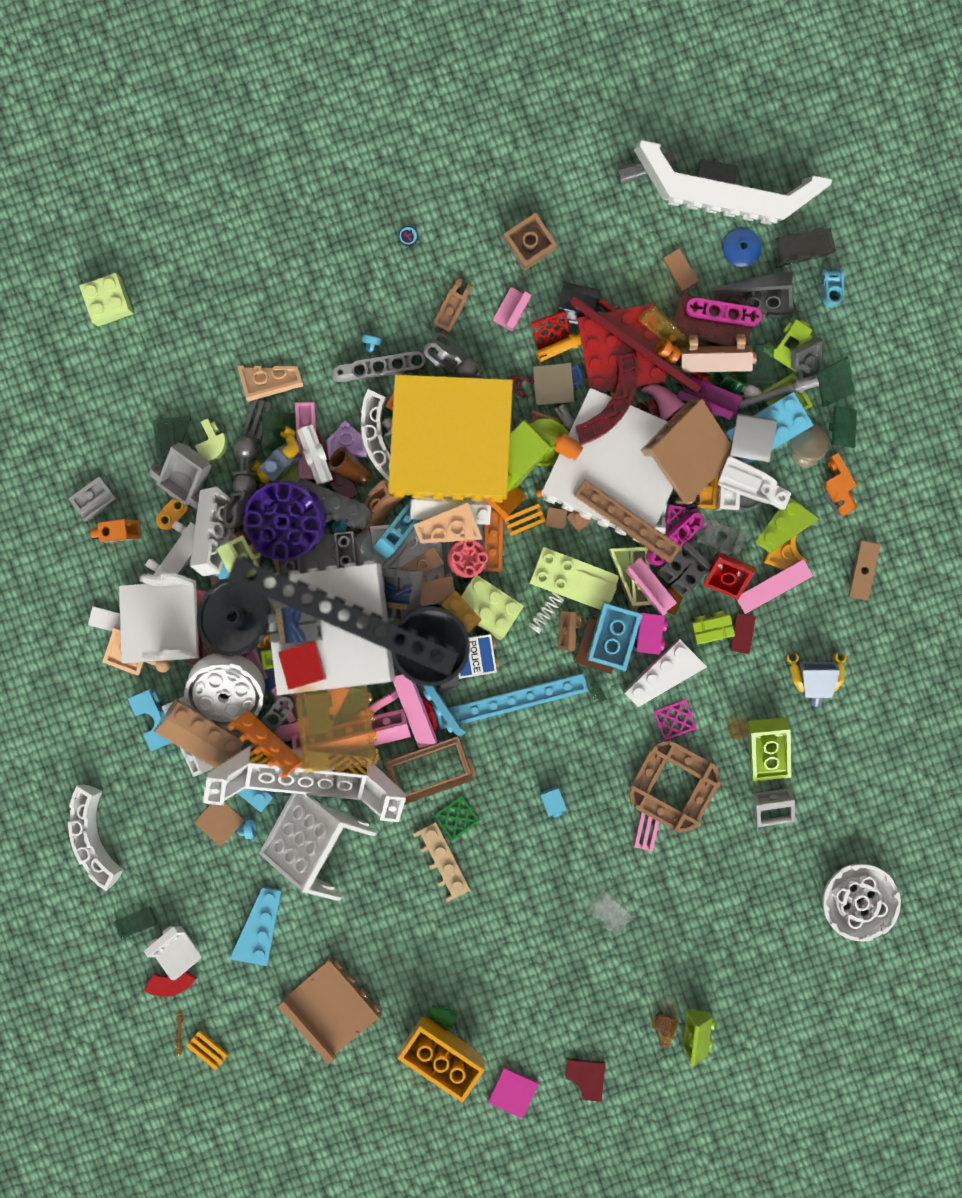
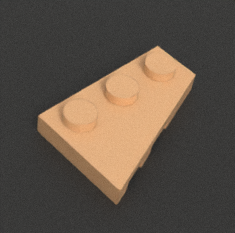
M237 366L247 402L303 386L297 366H274L273 368H262V366L244 368V366Z
M468 503L414 524L421 544L483 540Z

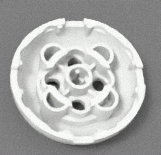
M852 864L838 870L829 879L823 892L822 905L828 923L837 933L853 941H871L873 938L886 934L893 927L899 916L901 899L893 879L886 872L869 864ZM855 884L857 889L851 892L850 887ZM869 891H874L875 895L873 898H868L867 893ZM847 902H849L850 908L844 910L843 906H845ZM867 909L868 913L862 916L861 911Z

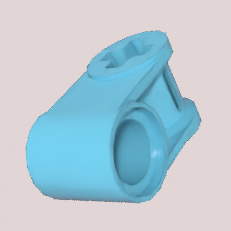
M843 269L838 271L822 270V300L827 307H835L844 298ZM830 293H834L837 296L836 301L830 298Z

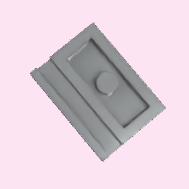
M100 476L69 498V501L85 522L117 500Z

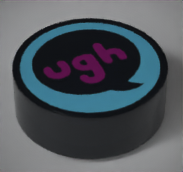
M406 226L400 230L399 241L403 246L411 247L417 243L418 234L413 227Z

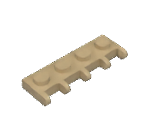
M437 822L414 832L413 836L421 835L426 846L420 849L421 852L429 850L434 860V863L429 865L430 870L437 867L443 880L437 883L438 886L446 884L451 894L445 898L446 902L469 892L470 887Z

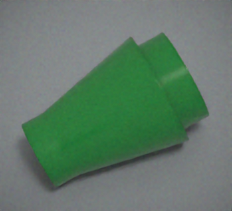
M432 1005L428 1016L432 1017L446 1029L447 1027L452 1029L458 1014L454 1013V1010Z

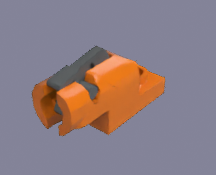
M836 453L827 458L830 470L835 472L836 475L824 481L826 492L823 497L837 515L841 517L858 508L852 492L849 493L857 485L840 454Z

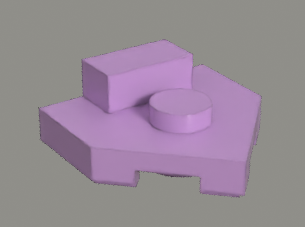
M345 420L335 433L331 434L327 439L329 460L332 454L340 447H346L357 459L358 457H367L362 433L355 430Z

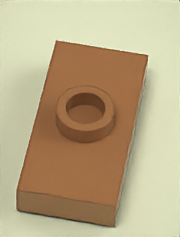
M432 547L401 566V568L423 571L424 576L444 562L435 547Z

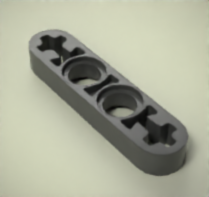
M281 695L261 722L274 733L293 709L294 699L290 695ZM287 700L289 707L286 706L282 712L278 711L282 702ZM271 714L277 715L279 722L272 724L268 716ZM249 739L245 741L241 751L252 744Z

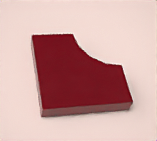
M567 1058L565 1078L579 1086L582 1092V1100L602 1102L605 1062Z

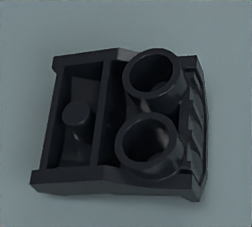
M563 281L558 312L564 310L567 322L578 325L577 318L584 317L585 315L568 303L573 297H576L597 311L601 290Z

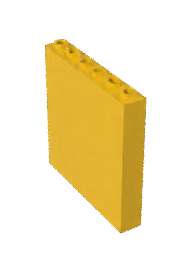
M395 375L389 493L393 494V497L396 498L413 495V498L416 499L432 496V499L442 500L444 497H452V500L458 501L464 500V498H471L472 501H483L484 498L491 499L492 502H503V499L507 500L513 380Z

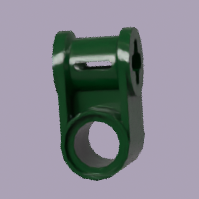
M737 371L710 372V380L713 384L741 396L740 392L749 383L748 379Z

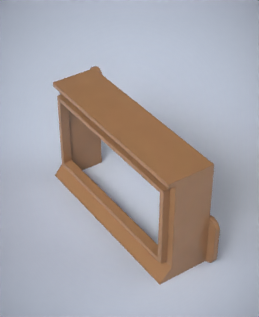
M458 735L384 761L388 778L400 788L393 766L456 744L466 773L406 794L404 805L473 781L476 772L471 759L466 757Z

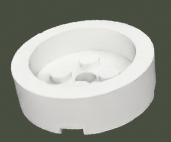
M211 654L199 660L191 669L184 691L185 704L228 729V725L247 710L257 718L263 704L265 681L260 670L248 659L240 655ZM222 692L229 695V698L223 699L219 695Z

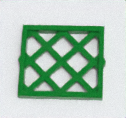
M462 795L434 814V817L452 841L480 821ZM458 801V807H453L452 805ZM461 801H464L467 809L460 808ZM448 809L447 815L441 814L443 811ZM450 809L457 810L456 816L449 815ZM459 810L466 811L465 818L458 817ZM469 812L474 815L475 820L468 819ZM439 816L446 817L445 824H442ZM448 818L455 819L454 826L447 825ZM458 820L465 821L464 827L457 826ZM467 821L473 822L472 824L466 827ZM447 827L454 828L453 835H450ZM456 829L462 830L458 834H456Z

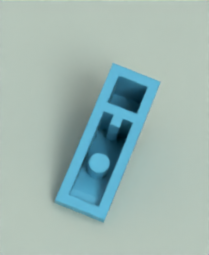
M411 500L372 547L386 559L397 550L414 528V524H417L419 521L409 518Z

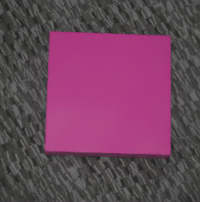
M504 1066L488 1099V1103L523 1119L539 1083Z

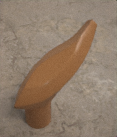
M530 411L532 418L529 424L541 418H552L563 424L556 417L539 411Z

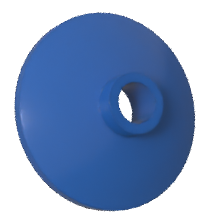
M744 228L736 229L725 238L723 253L727 261L732 265L747 267L759 258L761 242L753 231ZM745 243L747 248L742 249L740 244Z

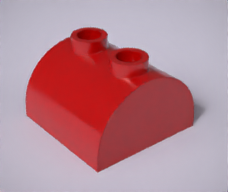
M718 551L710 563L712 566L706 572L703 585L739 599L755 573V566Z

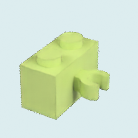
M243 535L216 548L228 572H230L236 557L240 559L242 556L254 560L252 564L258 566L255 559L261 556L260 553L256 555L252 553V548L254 547L252 544L247 545ZM253 569L249 570L246 576L248 578L257 572Z

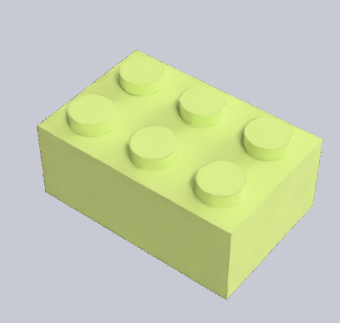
M478 575L471 578L460 595L482 619L477 626L498 640L505 637L524 607Z

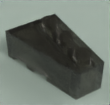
M824 227L816 228L810 232L803 231L778 237L771 245L776 268L829 256L836 251L831 228L824 229Z

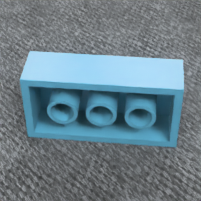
M794 392L754 415V417L777 420L772 450L814 426ZM735 427L726 432L731 443H733ZM740 457L742 462L745 464H749L754 461V459Z

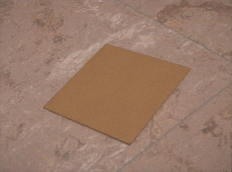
M224 802L223 805L210 804L194 823L221 847L245 820Z

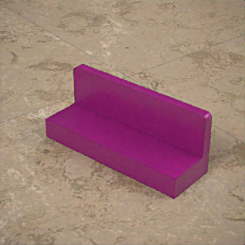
M693 376L689 378L701 386L699 392L693 393L686 387L684 390L679 391L677 398L687 402L693 399H702L709 411L728 419L735 418L743 399L742 396Z

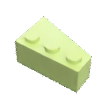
M646 547L608 549L630 606L652 605L625 571L638 558H641L650 569V564L646 559L649 549Z

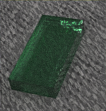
M151 906L114 921L121 939L158 924Z

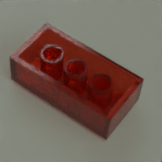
M686 293L680 294L668 334L688 340L689 335H697L699 343L712 346H736V334H745V346H747L753 326L691 317L686 313V304L690 299L700 297ZM694 303L690 308L693 309V312L701 309L703 310L702 314H705L707 304L700 308L697 307V303ZM712 305L709 307V313L717 316L719 308ZM734 308L729 309V317L732 319L738 318V311ZM743 310L741 320H743L744 317H750L751 321L753 322L755 320L754 313H751L750 315H744L745 311Z

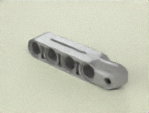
M419 351L401 353L339 365L331 371L332 379L336 382L380 378L421 371L426 365V360ZM420 357L422 363L419 366H414L412 364L413 358ZM401 360L403 366L400 369H395L393 367L394 361ZM382 363L384 369L381 372H376L374 370L375 364ZM358 366L365 367V372L362 375L355 373V369Z

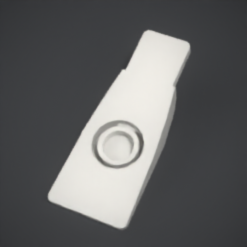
M727 457L718 480L719 486L753 500L771 504L781 510L786 509L791 496V492L777 486V481L766 473L733 457Z

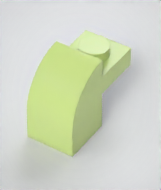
M207 418L201 421V424L209 439L195 447L200 455L205 457L209 463H212L225 454L228 447V438L224 433L218 435L217 433L220 431L215 421L212 422Z

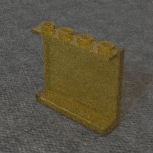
M367 686L296 694L295 703L304 775L343 768L375 766L377 764L379 751L375 749L374 741H377L376 730L372 729L374 712L370 710L369 703L372 702L371 692L367 691Z

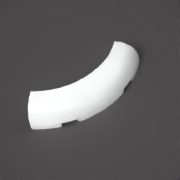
M367 389L361 410L362 439L374 466L389 481L390 453L385 445L382 434V414L387 399Z
M77 785L69 806L71 810L68 831L71 846L79 864H82L89 873V878L103 890L107 891L118 880L124 869L117 865L107 854L98 835L96 812L103 791L89 785Z

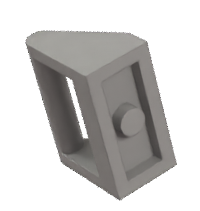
M790 788L752 793L757 828L795 822V799ZM788 807V816L761 819V811Z

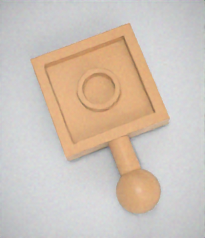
M115 626L103 662L139 676L144 662L121 663L120 627ZM169 660L146 662L154 665L162 673L167 672L171 667Z

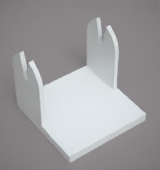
M160 573V577L146 574L140 577V581L146 584L119 586L121 663L199 658L195 580L170 573Z
M292 793L259 854L300 891L340 901L343 894L333 891L335 887L317 879V874L343 827L370 836H376L378 830L368 827L369 823L353 815L321 805L310 795Z

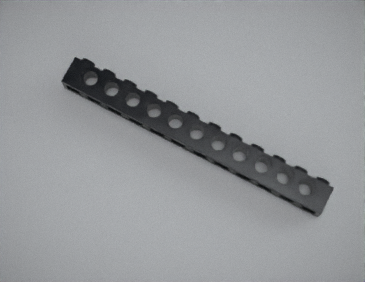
M242 556L241 559L236 557L227 580L447 676L450 675L458 657V653L455 652L456 648L447 644L444 647L437 645L438 640L429 636L426 639L418 636L419 632L410 628L405 631L400 628L401 624L392 620L389 623L382 621L383 616L374 612L368 615L363 612L364 608L355 604L350 607L345 604L346 600L337 596L334 599L326 596L327 592L319 588L313 591L308 588L309 584L298 580L297 583L290 581L291 576L279 572L278 575L271 572L272 568L264 564L258 567L252 564L254 560ZM252 569L256 570V579L248 580L247 572ZM270 577L276 581L275 586L271 589L265 586L266 579ZM289 585L293 586L294 594L290 597L285 596L283 593L284 588ZM307 593L313 596V601L309 605L302 603V596ZM325 601L331 604V610L327 613H323L320 610L321 603ZM343 609L350 612V617L346 621H342L338 617L339 612ZM364 617L368 620V626L365 629H360L357 626L359 618ZM382 625L387 629L385 636L379 637L375 634L377 626ZM398 633L403 634L405 637V642L402 645L394 643L393 638ZM416 641L423 644V650L420 653H415L412 650V644ZM434 649L439 650L442 654L441 659L438 661H434L430 657V653Z

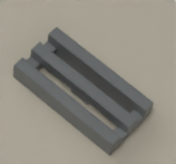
M259 399L253 400L242 434L261 440L273 404ZM258 403L259 407L255 416L251 432L249 433L248 430L256 409V405ZM267 406L258 435H255L263 407Z

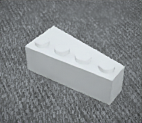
M218 487L203 489L199 493L190 567L202 576L220 574L223 561L216 548L231 541L230 534L234 533L235 530L229 529L223 524V508L230 501V497Z
M676 639L623 693L639 707L705 669L707 666L680 639Z

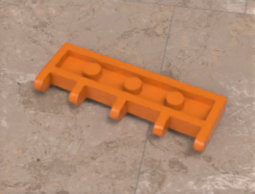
M249 710L228 725L227 728L229 730H233L236 727L243 734L240 737L242 742L249 739L256 746L254 750L256 755L263 752L270 759L267 764L270 768L276 764L283 771L280 775L282 779H285L302 765L303 760Z

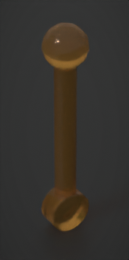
M181 1014L176 1017V1022H178L176 1055L182 1054L181 1024L184 1016Z

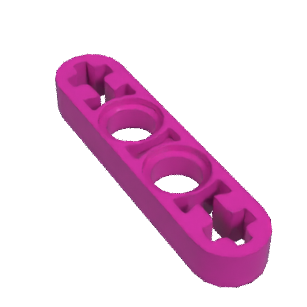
M701 298L690 299L685 307L686 313L691 317L732 324L755 326L762 319V313L756 307ZM697 303V307L703 308L704 304H707L705 314H702L703 310L701 309L693 312L690 306ZM715 305L719 308L717 316L709 313L710 306ZM729 309H736L738 311V318H730L728 315ZM743 310H745L744 315H750L752 312H754V316H756L757 319H755L752 322L750 317H744L743 320H741Z
M688 513L665 535L682 546L701 529L704 523L703 516L700 513ZM681 528L684 530L682 538L679 537V530ZM651 550L647 551L646 559L649 564L662 565L665 560Z

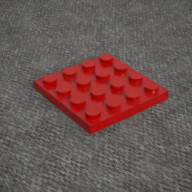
M654 304L600 313L604 318L654 352L656 345L660 341ZM588 317L577 318L589 390L592 388L601 393L616 390L619 376L617 356L634 352V350ZM636 352L639 369L637 386L666 381L664 371Z

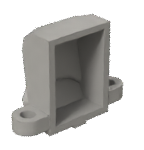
M178 442L170 448L164 466L159 464L151 465L149 476L156 480V485L165 490L168 495L174 499L176 498L186 506L191 505L198 509L199 493L212 465L205 457L188 445Z

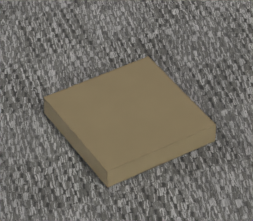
M572 363L533 367L536 405L575 402Z

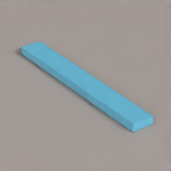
M579 673L448 708L454 713L457 718V724L460 725L588 692L584 673ZM436 713L440 730L445 729L444 723L446 720L443 716L439 717Z

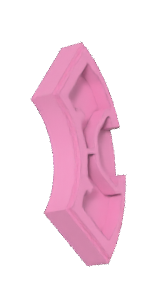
M396 689L357 713V718L359 720L364 719L397 699L399 696Z

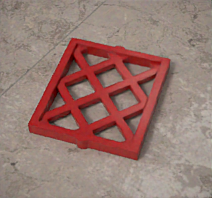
M564 310L531 322L533 336L538 349L552 345L568 338V335H570L569 324ZM561 316L564 318V323L558 322ZM548 321L553 323L551 328L546 327ZM556 324L561 326L558 331L554 330ZM535 326L541 327L538 333L535 331ZM564 327L567 330L566 334L561 332ZM543 329L548 330L546 335L541 334ZM551 332L556 333L554 338L548 337ZM538 337L543 338L541 343L538 342Z

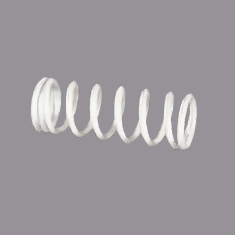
M552 592V594L555 595L557 598L549 596V599L554 604L547 601L545 602L549 609L541 607V610L546 615L537 612V615L543 621L537 618H533V620L536 622V624L539 625V627L532 623L528 624L529 627H531L539 634L540 632H542L541 630H543V627L537 621L543 624H547V622L542 616L551 619V616L545 610L555 614V611L549 605L555 608H559V606L552 599L560 603H563L564 599L556 593Z

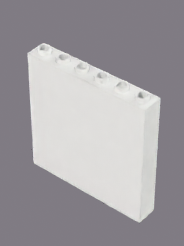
M590 388L568 436L579 442L575 426L589 421L600 414L612 397ZM630 405L624 417L613 429L602 437L581 445L583 450L576 461L573 459L569 460L559 454L542 491L544 500L552 504L557 502L567 511L572 512L575 510L580 513L581 517L588 520L593 518L598 521L597 524L606 528L608 526L613 527L615 532L626 536L627 533L574 497L575 492L586 479L655 528L673 490V486L653 457L644 456L641 449L667 424V421Z
M375 560L364 561L361 566H356V563L344 564V568L337 569L336 565L327 566L324 571L312 568L307 569V573L300 574V571L288 572V575L291 576L290 581L295 583L298 580L309 584L308 588L313 591L319 588L327 592V597L332 599L335 596L346 600V605L350 607L353 604L364 608V613L371 615L374 612L383 616L382 621L388 623L381 564L375 563ZM272 577L267 578L265 581V586L269 589L273 588L276 584L275 579ZM289 585L284 588L283 593L285 596L290 597L294 594L293 586ZM307 593L302 596L303 604L312 603L313 596ZM268 598L271 612L278 608L289 607ZM327 601L321 603L320 610L323 613L329 612L331 604ZM345 609L341 610L338 614L339 619L342 621L348 620L350 612ZM364 617L359 618L357 626L360 629H365L368 626V620ZM317 620L303 622L300 625L321 623L323 640L316 642L327 679L288 690L278 652L313 641L288 644L271 642L277 695L395 681L393 658L390 650L326 622ZM277 623L270 624V632L278 631ZM382 625L377 626L375 629V634L379 637H383L387 633V629Z

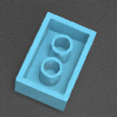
M602 603L586 659L626 671L642 614Z

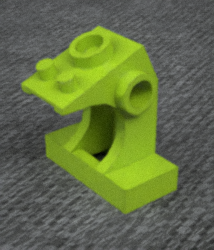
M797 319L786 325L783 330L786 334L777 346L768 341L763 349L764 352L792 369L791 349L784 345L788 338L792 336L799 341L795 348L809 342L812 338L810 335L812 329L809 328V324Z

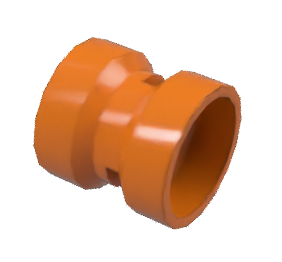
M664 338L658 342L654 353L672 365L679 359L681 349L673 346L671 341Z

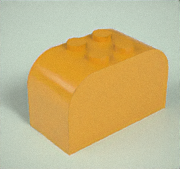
M426 1017L420 1018L399 1049L398 1059L462 1103L485 1071L484 1059L473 1047Z

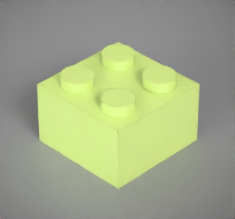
M114 273L79 286L91 321L96 326H101L134 314L122 278L118 274Z

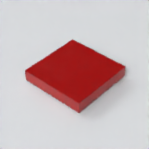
M316 641L278 652L288 690L327 679Z

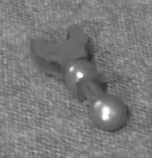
M436 332L432 340L425 345L424 355L436 366L447 369L450 373H453L455 370L457 378L485 379L481 375L483 368L479 370L474 360L465 358L467 354L462 351L458 342L447 332ZM439 337L445 340V345L438 341ZM430 347H434L438 354H433L430 351Z
M242 436L234 444V452L240 459V471L232 473V476H235L232 483L235 493L231 494L230 501L223 508L224 526L229 529H236L243 525L244 532L246 506L256 491L257 484L254 478L258 477V474L251 472V460L258 454L259 446L257 441L250 436Z

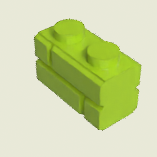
M724 611L714 612L713 617L706 618L705 615L694 617L695 621L690 622L696 645L735 636L731 616L729 613L725 614Z

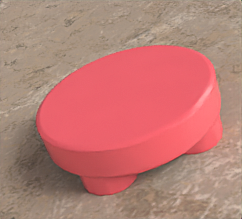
M476 540L457 541L448 552L449 566L460 577L468 578L478 575L488 561V555L483 546Z

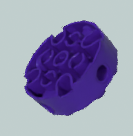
M291 480L268 484L255 492L247 503L245 510L246 524L244 525L246 535L253 547L265 557L278 560H294L313 550L323 538L326 526L324 506L317 494L304 484Z

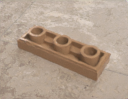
M860 541L848 597L865 601L869 600L880 544ZM863 567L866 569L865 574L861 572Z

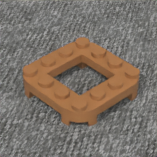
M659 741L650 748L629 788V800L637 810L671 829L681 833L688 832L699 826L702 815L715 791L720 787V774L713 763L677 743ZM666 761L699 778L682 811L649 794Z

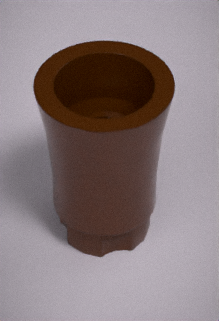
M346 447L338 448L330 457L328 464L330 470L343 475L360 486L365 485L370 480L371 470L360 462Z

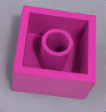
M640 613L642 617L633 650L660 655V650L663 651L665 646V639H662L663 631L666 632L667 620H664L665 616Z

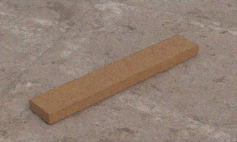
M586 479L575 492L574 497L669 564L682 548Z

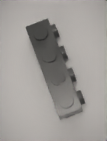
M299 478L297 483L306 485L317 494L324 506L325 514L329 518L337 522L339 520L345 522L351 528L355 529L357 527L364 530L372 515L366 505Z

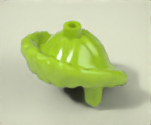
M552 418L537 419L530 423V425L552 446L537 466L552 467L555 465L560 454L554 450L556 446L553 443L558 435L563 436L564 433L569 435V431L563 424Z

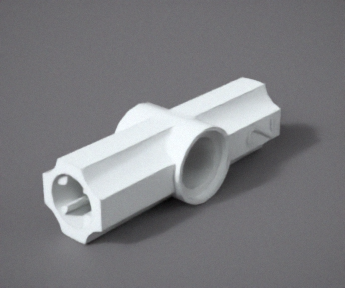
M309 425L297 430L304 448L305 459L308 466L311 467L317 485L332 481L333 478L326 462L327 457L322 444L319 443L314 426Z

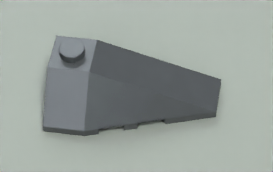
M792 272L771 273L714 288V301L756 307L762 314L767 315L768 318H792Z

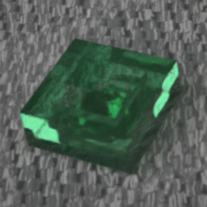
M597 681L590 684L591 689L589 692L594 700L598 699L599 702L607 699Z

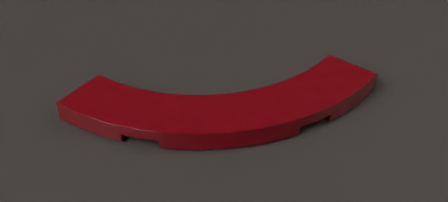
M636 351L617 356L619 369L618 383L615 393L605 409L589 421L575 426L580 446L608 433L628 411L638 383L639 369Z

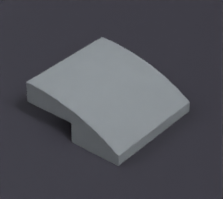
M738 414L730 456L769 462L777 420Z

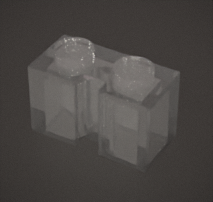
M605 888L588 904L591 909L589 911L590 914L596 919H602L605 922L603 926L609 932L614 931L617 935L633 919L632 914Z

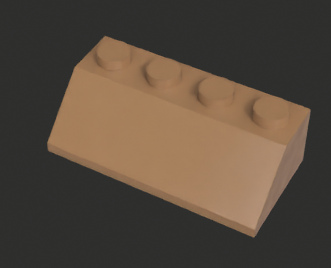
M175 698L154 730L155 733L214 768L219 767L237 755L245 743L236 734Z

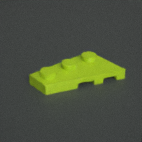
M789 498L786 509L777 510L755 542L771 553L817 522L819 518L792 498Z

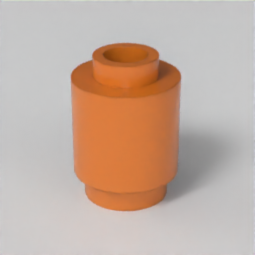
M565 433L563 436L558 435L553 443L556 446L554 450L569 460L573 459L576 461L583 450L578 441Z

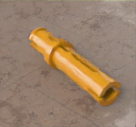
M580 332L574 335L570 334L568 338L537 350L538 360L543 362L571 348H578V345L581 344Z

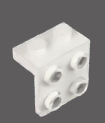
M182 926L166 928L162 932L163 935L159 939L156 938L149 942L148 948L144 950L147 957H155L171 980L179 978L202 958L201 953Z

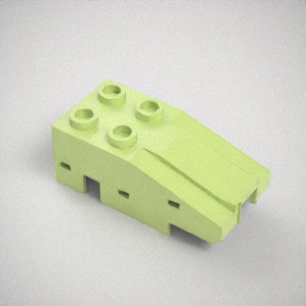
M542 547L529 584L600 610L602 603L609 605L610 601H612L619 576Z

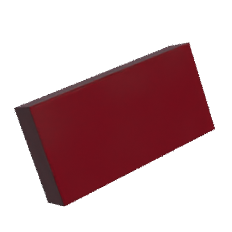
M736 613L733 627L735 636L731 639L730 651L750 654L756 616Z

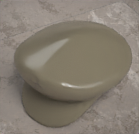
M812 422L814 426L790 439L791 458L797 466L811 467L827 453L829 436L826 430L818 423Z

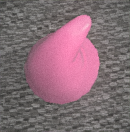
M657 384L646 385L640 391L652 395L658 406L660 418L667 422L686 404L682 399L677 398L676 394Z

